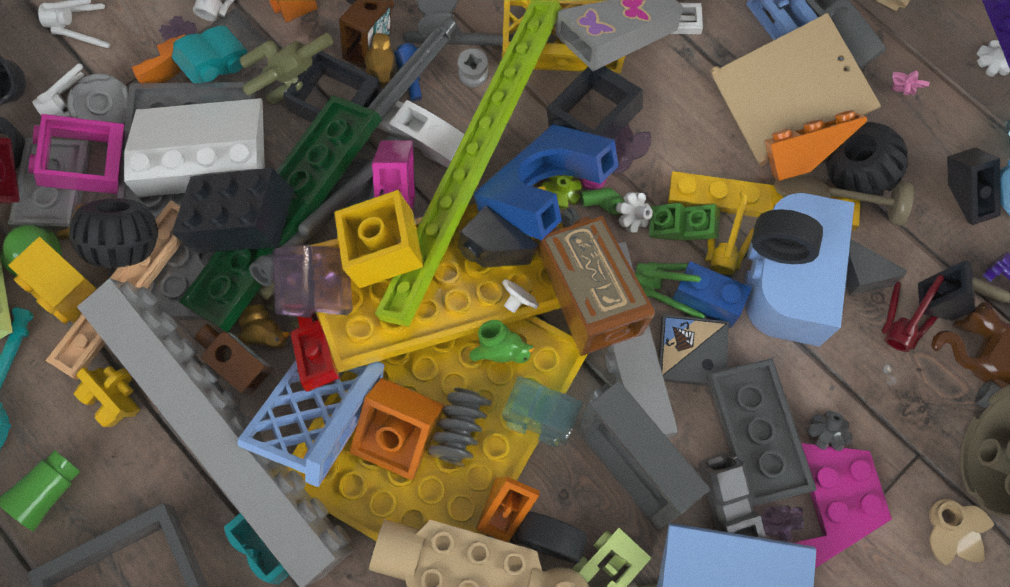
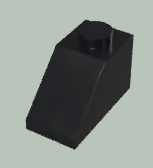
M976 147L947 156L948 186L967 222L975 225L999 217L1000 158Z
M484 206L460 232L458 249L466 259L477 262L482 267L530 265L534 260L539 244L487 206Z
M964 260L918 283L920 305L937 276H944L938 291L923 313L925 315L953 321L976 311L970 261Z

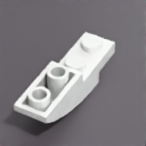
M408 100L404 104L397 101L377 126V128L401 140H413V146L419 148L423 156L447 168L464 136V133L446 121Z

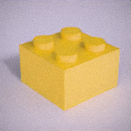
M399 190L334 212L342 268L359 289L424 267L413 211Z
M40 236L8 265L18 274L13 280L26 292L31 293L51 315L53 314L65 325L69 321L72 323L77 321L82 314L77 306L97 290L92 283Z

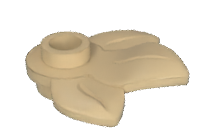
M952 499L936 501L929 511V518L933 525L929 535V544L936 559L943 565L950 564L955 556L970 562H983L985 560V553L980 533L986 532L994 526L991 518L984 510L976 506L962 507ZM943 511L949 513L951 518L949 523L943 520Z

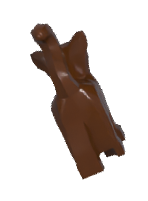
M981 302L976 307V311L967 314L963 320L955 321L952 325L957 329L980 335L984 338L981 347L974 357L967 355L964 341L956 333L947 330L939 331L934 335L931 344L933 350L939 351L945 343H948L952 347L956 362L965 369L971 370L974 376L984 382L992 381L1002 388L1010 385V324L998 317L990 303Z

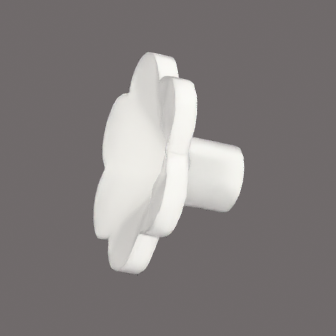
M504 279L502 283L510 293L509 299L504 304L507 309L515 313L521 304L537 309L539 304L531 294L518 284Z

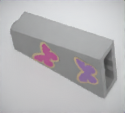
M607 0L558 11L556 36L592 71H595L677 31L683 6L677 0Z

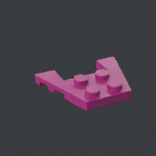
M801 443L817 489L814 492H810L823 536L794 543L814 546L816 548L815 568L892 520L870 451L848 448L836 451L831 446L822 450L814 444Z

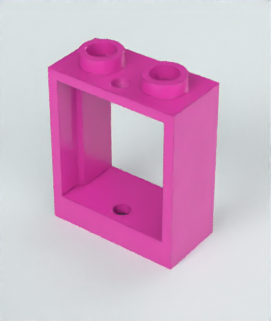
M42 114L40 125H34L33 144L37 145L36 155L30 154L29 174H34L37 186L118 194L124 124ZM52 136L108 143L104 176L48 170Z
M413 140L380 141L372 162L374 198L382 195L380 193L382 189L383 195L399 190L412 211H414L416 197Z

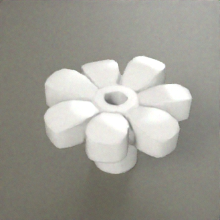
M992 40L988 47L985 45L980 47L977 51V55L980 57L977 62L980 67L988 66L986 69L987 75L994 77L998 71L1003 76L1010 73V68L998 40Z
M628 192L624 196L625 203L619 202L617 204L616 211L623 214L619 218V223L622 227H626L628 232H637L638 227H646L649 223L648 219L652 217L653 211L650 205L645 203L646 195L643 193Z

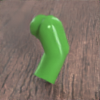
M611 188L580 192L583 207L599 205L612 215L621 214L616 211L619 202L625 203L624 198Z

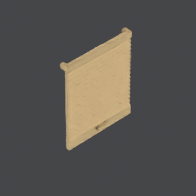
M828 13L721 68L716 66L710 70L714 82L760 167L769 163L764 140L773 138L772 133L783 129H791L792 132L804 129L803 124L822 119L824 123L835 120V115L844 111L854 110L855 113L865 115L881 108V104Z

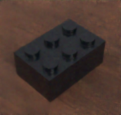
M273 168L192 176L189 179L172 234L195 253L278 247L294 189Z

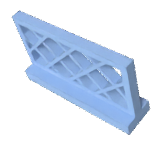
M295 361L240 435L238 446L304 473L306 483L319 487L355 430L366 395L383 378L384 364L377 361L368 364V366L364 365L347 370L357 374V377L352 380L341 382L340 379L333 381L334 384L318 387L309 392L304 390L292 393L290 385L300 381ZM334 393L339 394L341 398L340 403L324 405L321 396ZM315 399L318 408L300 412L296 402ZM290 404L293 414L274 417L272 412L274 407ZM319 417L323 418L325 423L323 428L312 431L307 430L304 421ZM294 423L298 424L301 433L282 438L278 427ZM272 429L276 438L275 440L260 442L253 439V436L256 432ZM305 442L308 449L302 459L288 453L286 447Z

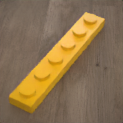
M672 171L667 204L681 203L684 207L716 204L720 208V212L736 214L742 195L747 194L748 201L744 215L759 217L761 213L773 210L775 205L784 197L776 191L774 185ZM831 196L833 199L854 203L851 230L855 231L860 223V200Z

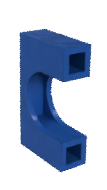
M553 124L474 192L478 211L480 212L484 206H487L525 235L542 240L562 219L556 193L535 188L532 185L542 179L558 175L574 176L601 184L619 167L615 140Z

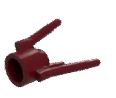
M943 275L937 276L911 320L902 317L894 322L901 283L898 281L894 285L887 320L881 330L882 333L886 334L884 340L890 347L901 352H909L910 349L914 350L922 336L938 319V317L931 316L918 329L917 323L943 282Z

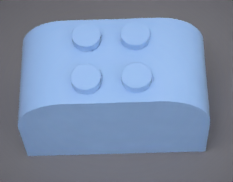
M795 193L782 198L773 210H794L816 219L823 226L819 256L814 261L806 264L792 265L779 263L758 254L753 249L752 242H750L747 258L752 260L751 270L746 271L743 284L752 287L746 301V310L752 324L762 333L774 338L820 347L841 328L854 203L812 194Z

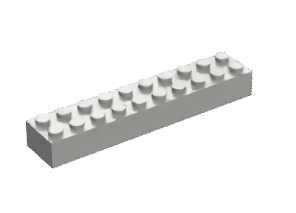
M109 278L79 304L77 308L299 587H307L324 578L354 551L349 545L351 539L347 532L341 526H334L326 516L328 510L325 505L316 497L313 499L304 489L306 486L305 481L296 471H289L285 465L238 446V438L253 418L250 416L246 417L238 408L241 405L238 398L231 391H224L217 382L219 376L216 371L206 363L203 365L196 356L198 350L194 344L185 337L181 338L175 330L178 327L176 322L167 313L159 311L155 306L157 302L155 296L143 286L138 288L128 281L123 283ZM262 431L256 432L253 436V439L266 442L260 435Z

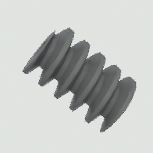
M454 388L456 392H451L447 396L448 402L452 405L445 406L442 412L448 419H440L438 422V427L444 432L434 433L433 439L439 445L430 446L428 452L445 462L465 466L461 462L462 459H473L474 456L466 449V446L478 444V441L470 436L471 432H482L483 430L481 426L475 423V420L487 418V414L479 408L480 406H491L492 402L474 391Z

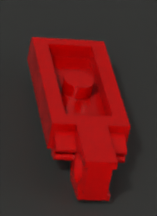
M306 305L296 309L299 328L294 329L290 333L300 383L306 392H309L340 377L320 321L317 319L316 314H313L310 306Z

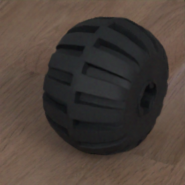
M866 122L826 158L827 174L837 189L883 196L885 190L890 192L894 189L896 184L902 180L908 166V150L903 138L889 126L875 122Z
M108 198L88 202L79 207L71 220L69 235L74 250L83 261L94 266L118 268L138 264L152 254L157 243L158 227L153 214L143 203L131 199Z

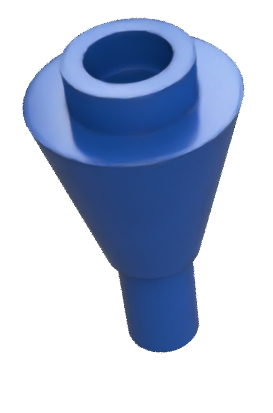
M412 43L402 44L397 47L394 54L399 70L419 47H415ZM420 75L408 88L410 101L422 99L419 84Z

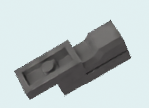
M721 453L700 460L698 465L701 477L711 489L706 493L716 530L766 539L761 517L753 510L749 494L750 485L744 462L732 453Z

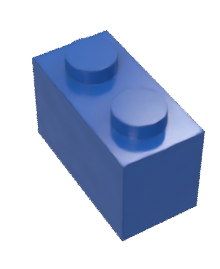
M689 261L683 274L700 276L701 281H680L672 299L703 313L705 317L711 320L729 322V328H732L742 313L752 287Z

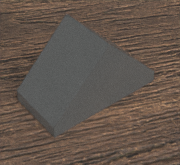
M850 239L845 284L849 296L893 287L905 276L907 270Z

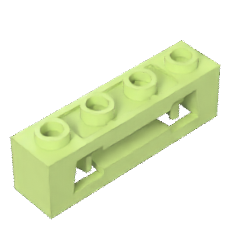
M618 528L613 534L606 530L593 545L598 550L588 561L583 556L572 570L580 573L588 583L600 570L597 565L609 553L613 557L602 569L611 578L618 573L623 565H626L628 568L616 582L612 580L605 587H627L650 561L651 557L626 533Z

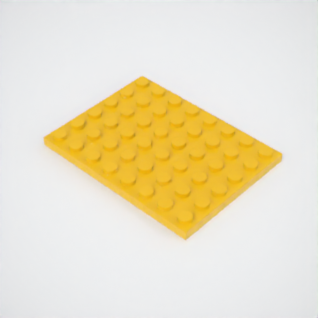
M532 316L505 324L510 331L517 333L523 342L533 345L535 348L531 352L529 360L524 363H516L514 361L500 363L486 359L472 361L469 356L470 352L480 346L478 332L378 361L384 364L383 379L442 403L444 407L452 405L448 402L447 396L451 392H456L454 388L474 391L492 402L491 406H480L479 408L487 414L486 419L475 420V423L483 428L482 432H471L470 436L478 441L477 445L466 446V449L474 455L473 459H462L461 462L465 466H458L440 460L428 452L430 446L439 445L432 439L417 474L412 481L349 453L356 431L355 428L320 486L316 487L306 483L304 489L312 499L314 497L319 499L325 505L330 515L374 541H377L384 519L420 530L429 520H433L487 536V534L476 530V526L495 478L507 476L518 481L588 354L580 356L571 335ZM345 371L340 381L344 382L355 379L357 374ZM330 394L324 405L340 403L341 398L339 394ZM443 413L441 414L440 419H448ZM315 418L308 431L323 428L325 426L323 418ZM437 426L435 433L444 431ZM305 442L298 444L292 455L303 459L308 451ZM287 467V468L289 469V471H291V470L296 471V472L303 478V480L305 481V474H304V473L299 472V471H297V470H295V469H292V468H290V467Z

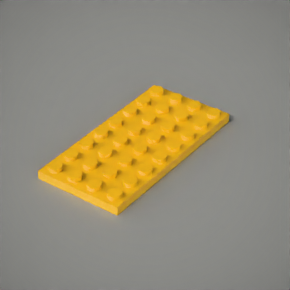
M545 186L538 187L539 189L546 190ZM476 203L468 205L409 327L381 321L375 315L392 278L359 289L342 268L338 238L297 248V256L318 320L327 339L335 366L338 369V373L477 333L480 327L490 320H499L505 325L560 309V304L538 250L530 265L482 267L477 262L469 261L458 249L459 237L462 229L479 211ZM423 217L414 219L416 230ZM561 222L556 226L561 227V229L564 228ZM528 236L535 242H539V239ZM504 279L518 284L531 294L539 304L537 309L525 304H521L515 313L507 309L504 304L509 299L510 293L502 283Z

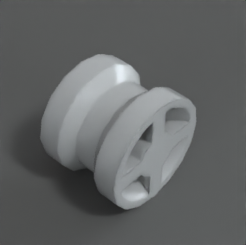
M467 49L459 55L458 76L465 86H481L488 78V58L481 50Z

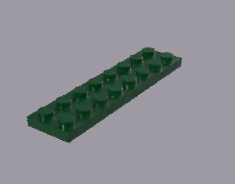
M332 95L276 170L294 189L279 246L275 248L215 252L179 303L223 331L228 332L262 286L251 275L250 265L260 256L273 255L291 237L299 232V225L319 208L382 121L377 111Z

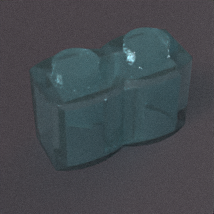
M518 376L502 412V419L508 421L506 424L508 428L525 434L526 430L535 432L540 435L538 440L552 447H558L559 443L567 445L583 402Z

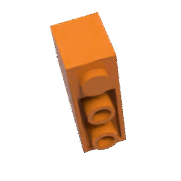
M849 110L836 114L835 120L824 123L822 119L814 120L803 124L804 129L792 132L791 129H783L772 133L773 138L764 140L772 176L781 181L811 172L867 122V116L855 113L854 110Z

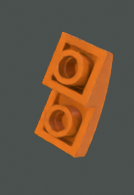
M185 34L170 38L166 42L157 45L160 56L146 59L132 67L139 83H165L182 71L172 59L173 43L179 38L186 36Z

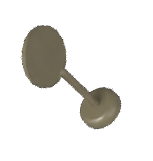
M798 175L781 181L776 179L774 183L776 191L783 197L795 193H806L827 198L836 196L889 205L888 219L893 225L903 226L907 222L914 200V184L909 181L897 183L891 193V197L830 188L822 181L805 175Z

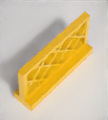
M504 0L502 58L511 42L509 41V35L517 30L523 18L522 16L520 19H517L510 12V6H522L527 10L531 0ZM607 0L540 1H558L563 10V8L567 9ZM554 27L551 33L557 40L554 43L545 44L534 69L583 72L588 66L556 36V27ZM625 56L605 66L615 73H621Z

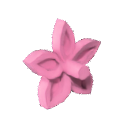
M917 70L908 76L902 72H893L892 78L894 83L891 90L903 92L904 95L911 94L914 96L917 88L929 87L930 82L918 80L919 73Z

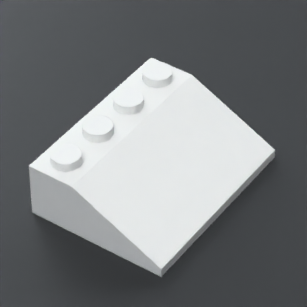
M261 98L137 109L124 151V182L137 197L185 193L189 179L192 176L265 168L263 101Z

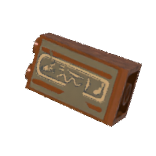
M603 216L594 219L584 217L577 220L572 226L563 229L555 227L542 240L539 239L537 250L580 356L644 334L655 315V311Z

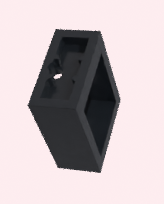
M320 51L311 57L312 66L299 74L298 81L292 83L288 90L285 89L283 97L290 112L312 123L321 110L306 103L305 100L323 74L358 90L351 102L366 108L382 91L378 78ZM302 81V88L299 91H296V86L298 82Z
M606 66L595 71L587 67L546 107L548 126L550 127L554 124L614 139L643 109V89ZM591 89L617 104L594 130L568 114Z

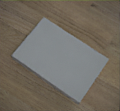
M26 138L17 178L20 202L12 203L8 225L12 228L21 225H35L47 230H64L70 226L73 218L72 214L75 212L76 206L81 204L83 191L37 186L34 174H29L28 170L30 154L36 155L37 145L33 144V138ZM52 139L48 170L87 174L92 145L88 140Z

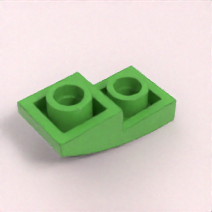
M681 203L651 207L653 211L649 228V236L651 238L668 240L719 238L720 208L716 204L685 208Z

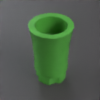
M54 450L45 460L42 459L28 474L0 496V507L20 524L34 532L51 507L72 485L70 481L80 473V470Z

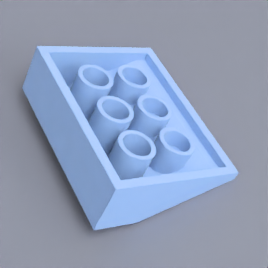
M669 523L657 587H814L816 548L814 546Z

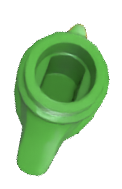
M490 320L480 327L478 331L480 346L473 349L469 356L472 361L486 359L500 363L509 361L524 363L529 360L531 352L535 348L533 345L523 342L517 333L510 331L501 321Z

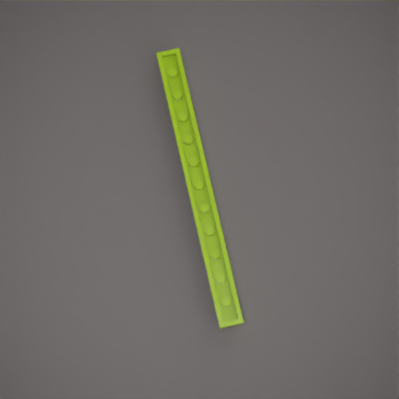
M531 0L417 228L424 267L392 278L375 312V315L381 321L410 326L557 22L558 11L562 10L558 1Z

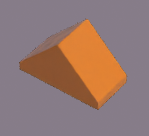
M507 476L495 478L478 520L476 530L509 543L538 499L540 491Z

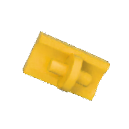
M109 366L106 369L98 368L89 371L86 367H82L76 374L81 383L73 394L85 405H93L99 400L102 406L94 414V418L101 426H115L123 417H135L141 410L129 397L133 392V389L129 386L133 377L126 368L116 371L112 366Z

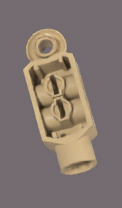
M384 519L369 565L370 571L404 580L407 587H589L582 575L571 568L556 567L542 571L539 557L535 550L433 520H429L420 530Z

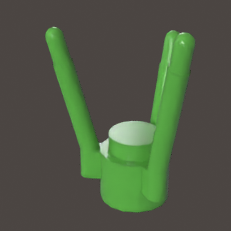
M650 261L648 264L638 263L635 276L647 297L659 300L696 318H705L703 313L655 291V288H662L664 279L700 282L701 277L697 275L665 272L685 270L688 264L655 263Z

